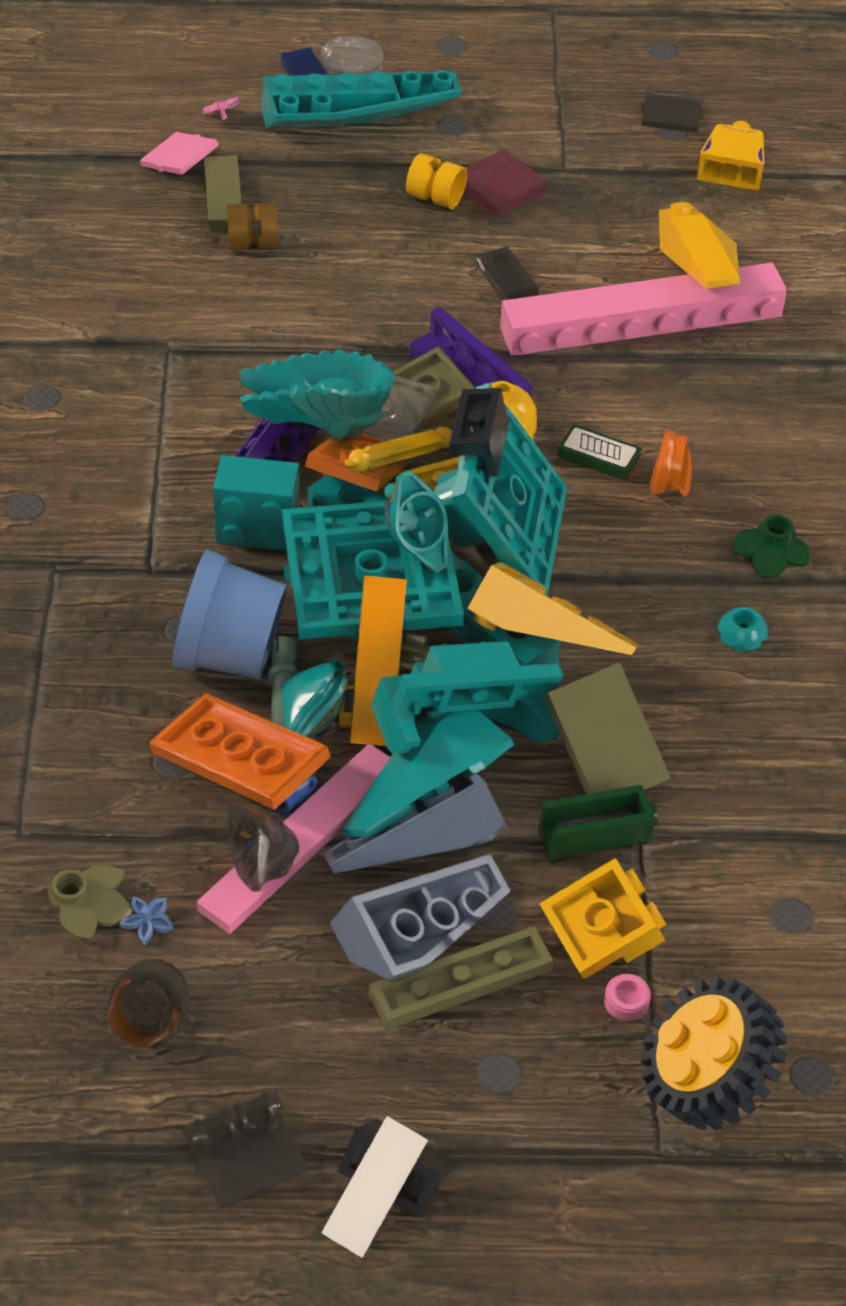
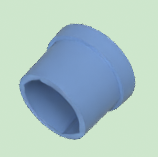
M206 549L196 569L185 602L175 640L172 667L189 671H197L198 667L260 680L271 651V642L274 640L278 628L287 585L230 564L228 557Z

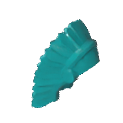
M342 349L337 350L333 354L323 350L318 355L309 352L304 353L302 356L291 355L287 361L274 359L271 365L260 363L255 369L245 368L239 371L241 384L256 393L241 396L242 406L245 411L257 417L268 419L273 424L289 421L311 424L326 430L334 439H343L345 436H359L383 417L382 407L390 395L396 376L389 367L385 366L384 361H375L371 354L361 356L358 351L349 354Z

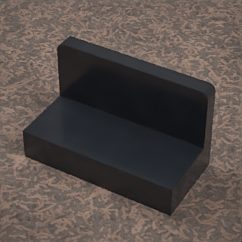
M501 388L462 389L449 443L452 456L484 455L489 477H498L509 425Z
M373 1119L355 1129L338 1169L339 1173L352 1179L383 1121ZM425 1145L393 1203L419 1217L424 1216L429 1211L441 1180L454 1171L457 1162Z

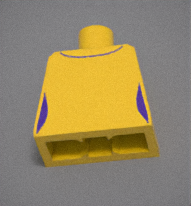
M736 121L733 125L717 124L701 150L697 180L759 191L764 166L763 132L751 129L750 125L745 121Z

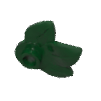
M770 515L760 523L758 528L742 530L734 539L731 547L732 554L751 557L755 573L764 579L780 576L788 564L806 567L810 558L809 547L796 537V531L791 520L782 515Z

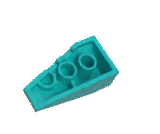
M427 707L425 709L426 715L415 722L421 739L419 747H412L407 754H392L342 827L344 835L370 838L413 812L416 808L413 801L425 799L434 794L438 796L451 789L447 781L467 769L471 775H474L486 768L514 746L511 737L478 710L436 713L434 707Z

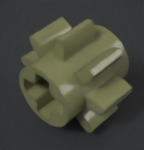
M407 632L406 640H401L400 671L398 676L411 674L415 662L426 661L431 645H427L429 635Z

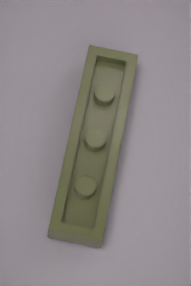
M535 926L433 961L426 968L392 980L382 979L370 983L369 996L385 1029L389 1030L553 971L554 960Z

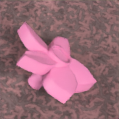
M239 97L225 101L222 99L202 109L204 114L207 115L219 112L222 121L228 119L225 109H231L241 102Z

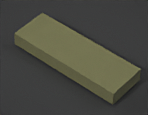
M205 156L204 167L209 230L228 229L227 204H242L238 156Z

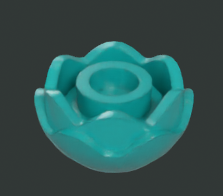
M738 607L729 610L721 617L717 630L720 631L722 643L740 653L758 649L768 637V626L765 619L760 613L748 607Z

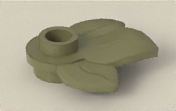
M99 864L93 865L84 872L74 869L64 870L53 878L48 888L49 901L54 908L60 911V924L67 933L80 940H92L98 925L103 927L116 926L123 919L132 915V909L128 901L115 890L123 881L125 876L124 870L111 865ZM68 892H76L73 895H65Z

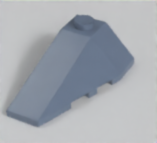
M467 769L447 781L451 788L439 796L434 794L428 798L413 801L416 807L413 812L370 838L347 836L323 853V856L335 874L469 847L474 843L476 845L484 844L495 838L498 830L507 825L485 781L477 773L471 775Z
M491 854L351 897L332 919L330 925L350 962L387 980H392L426 968L505 898L511 890Z

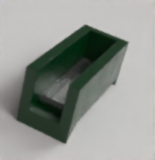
M642 785L543 801L538 833L551 865L565 855L644 842L645 845H648L653 827L658 824V813L655 803L652 800L648 801Z

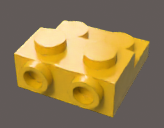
M616 858L539 903L583 979L588 978L621 957L625 959L626 963H629L665 941L659 930L666 926L664 919L653 902L646 906L643 904L639 895L646 890L634 870L631 868L624 872Z

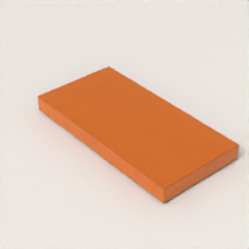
M207 693L201 696L149 742L153 754L273 810L331 758L328 746Z

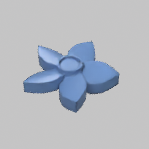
M133 896L131 905L135 914L123 919L119 923L120 928L123 929L138 928L139 939L144 946L151 939L153 929L161 933L174 930L170 919L165 915L167 909L166 898H155L147 905L144 900Z

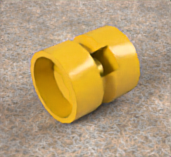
M419 153L414 158L408 171L406 193L409 196L425 201L431 197L434 204L454 209L464 193L467 170L463 166L448 161L441 165L440 159Z

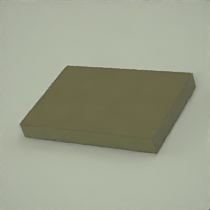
M620 662L543 695L586 794L642 785L643 789L646 790L671 778Z

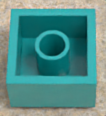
M221 455L213 486L216 543L286 551L282 509L300 508L299 463Z

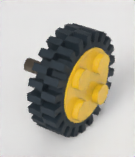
M711 977L710 985L703 979L694 982L695 994L686 987L677 992L681 1003L676 1005L669 999L663 1006L670 1013L668 1017L663 1020L656 1015L651 1023L659 1029L658 1034L646 1033L643 1043L653 1050L641 1052L640 1061L647 1066V1068L640 1070L642 1079L648 1083L645 1086L647 1093L654 1098L653 1100L683 1123L689 1126L692 1124L697 1129L706 1130L707 1125L714 1130L724 1127V1119L732 1125L741 1121L739 1108L749 1115L757 1109L752 1101L753 1096L757 1094L766 1100L771 1091L763 1086L765 1080L769 1079L777 1082L781 1075V1072L775 1069L772 1063H785L786 1053L778 1047L787 1044V1036L780 1030V1028L784 1027L782 1019L775 1014L777 1011L744 983H739L736 979L727 977L726 981L721 977Z

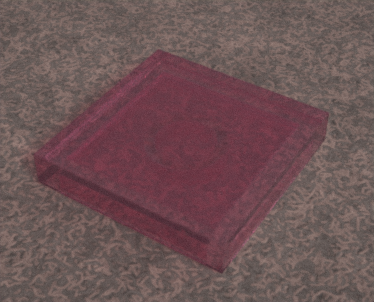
M506 149L466 167L467 181L464 192L495 217L547 192L548 182Z

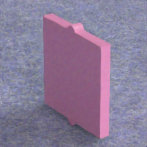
M175 132L143 157L140 163L141 166L157 169L158 172L166 171L183 175L217 148L219 144L215 139L200 137V134L190 135Z

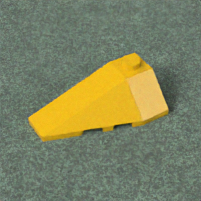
M677 202L671 204L668 209L659 210L660 250L705 289L740 284L737 244L690 203Z

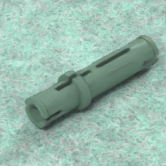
M278 637V641L274 639L271 642L272 664L268 671V683L272 684V722L283 727V687L288 679L300 672L296 666L297 642L290 637Z

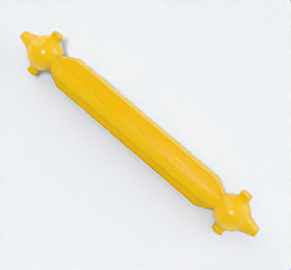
M441 426L435 430L430 429L369 445L364 449H355L349 454L348 460H345V466L347 468L350 467L356 472H363L368 468L374 469L435 452L439 448L446 449L450 447L452 431L448 427Z

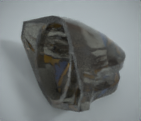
M231 799L226 808L233 862L239 878L252 892L260 891L261 886L267 881L282 878L289 872L293 861L299 853V840L295 833L286 824L279 821L276 816L257 811L240 801Z

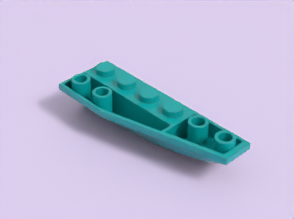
M444 70L418 73L406 71L404 73L374 72L372 74L342 73L337 75L313 73L297 76L279 74L276 76H264L261 112L266 129L335 127L367 123L426 109L460 97L462 90L455 72Z

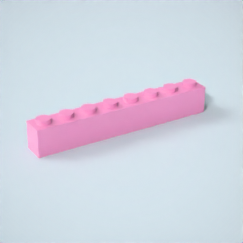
M773 263L739 267L740 284L705 289L688 274L502 301L500 329L511 356L782 317L787 288Z

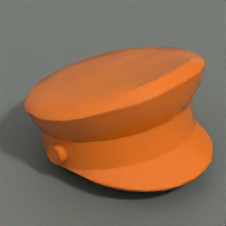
M671 429L664 433L651 476L650 491L654 496L668 490L679 492L682 497H686L690 491L692 477L691 455L687 442L688 436L678 435Z

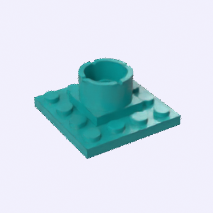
M489 382L476 387V389L493 388V386ZM505 404L509 425L498 477H489L484 455L460 456L458 469L443 473L438 477L436 481L438 485L434 493L441 497L447 514L448 535L452 536L451 540L457 546L467 548L487 542L499 562L505 563L546 587L544 595L548 596L567 485Z
M385 501L282 509V522L299 640L347 636L358 641L364 576L407 579L402 631L463 626L464 612L449 537L447 567L436 573L405 551L393 539L385 520Z

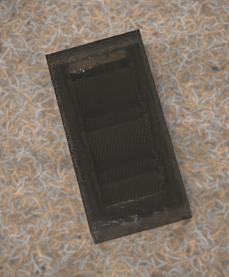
M507 246L476 255V266L502 301L538 296L537 285Z

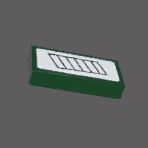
M573 424L559 445L557 456L627 481L641 458L642 448Z

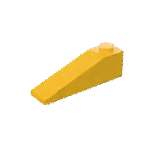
M503 562L491 565L467 608L476 613L473 619L477 623L493 631L499 626L505 630L633 655L639 645L600 620L588 616L587 619L581 616L582 611L569 601L553 596L551 599L544 595L546 587Z

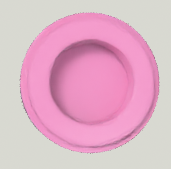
M621 974L608 982L605 990L604 1004L607 1011L619 1020H638L648 1011L651 991L648 984L642 978L632 974Z

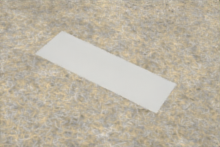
M387 1116L321 1233L363 1258L428 1140Z

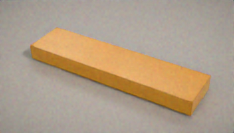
M364 576L349 743L367 745L370 743L371 745L387 746L371 704L380 679L398 676L407 579Z

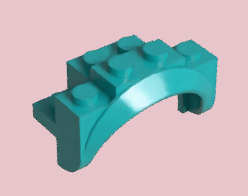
M508 641L431 646L426 661L415 662L411 674L380 679L371 708L388 749L396 755L407 754L412 747H419L421 739L415 722L426 715L425 709L427 707H434L436 713L478 710L489 720L510 726L536 742L554 741L560 733L543 695L559 687L563 679V673L558 663L519 666Z

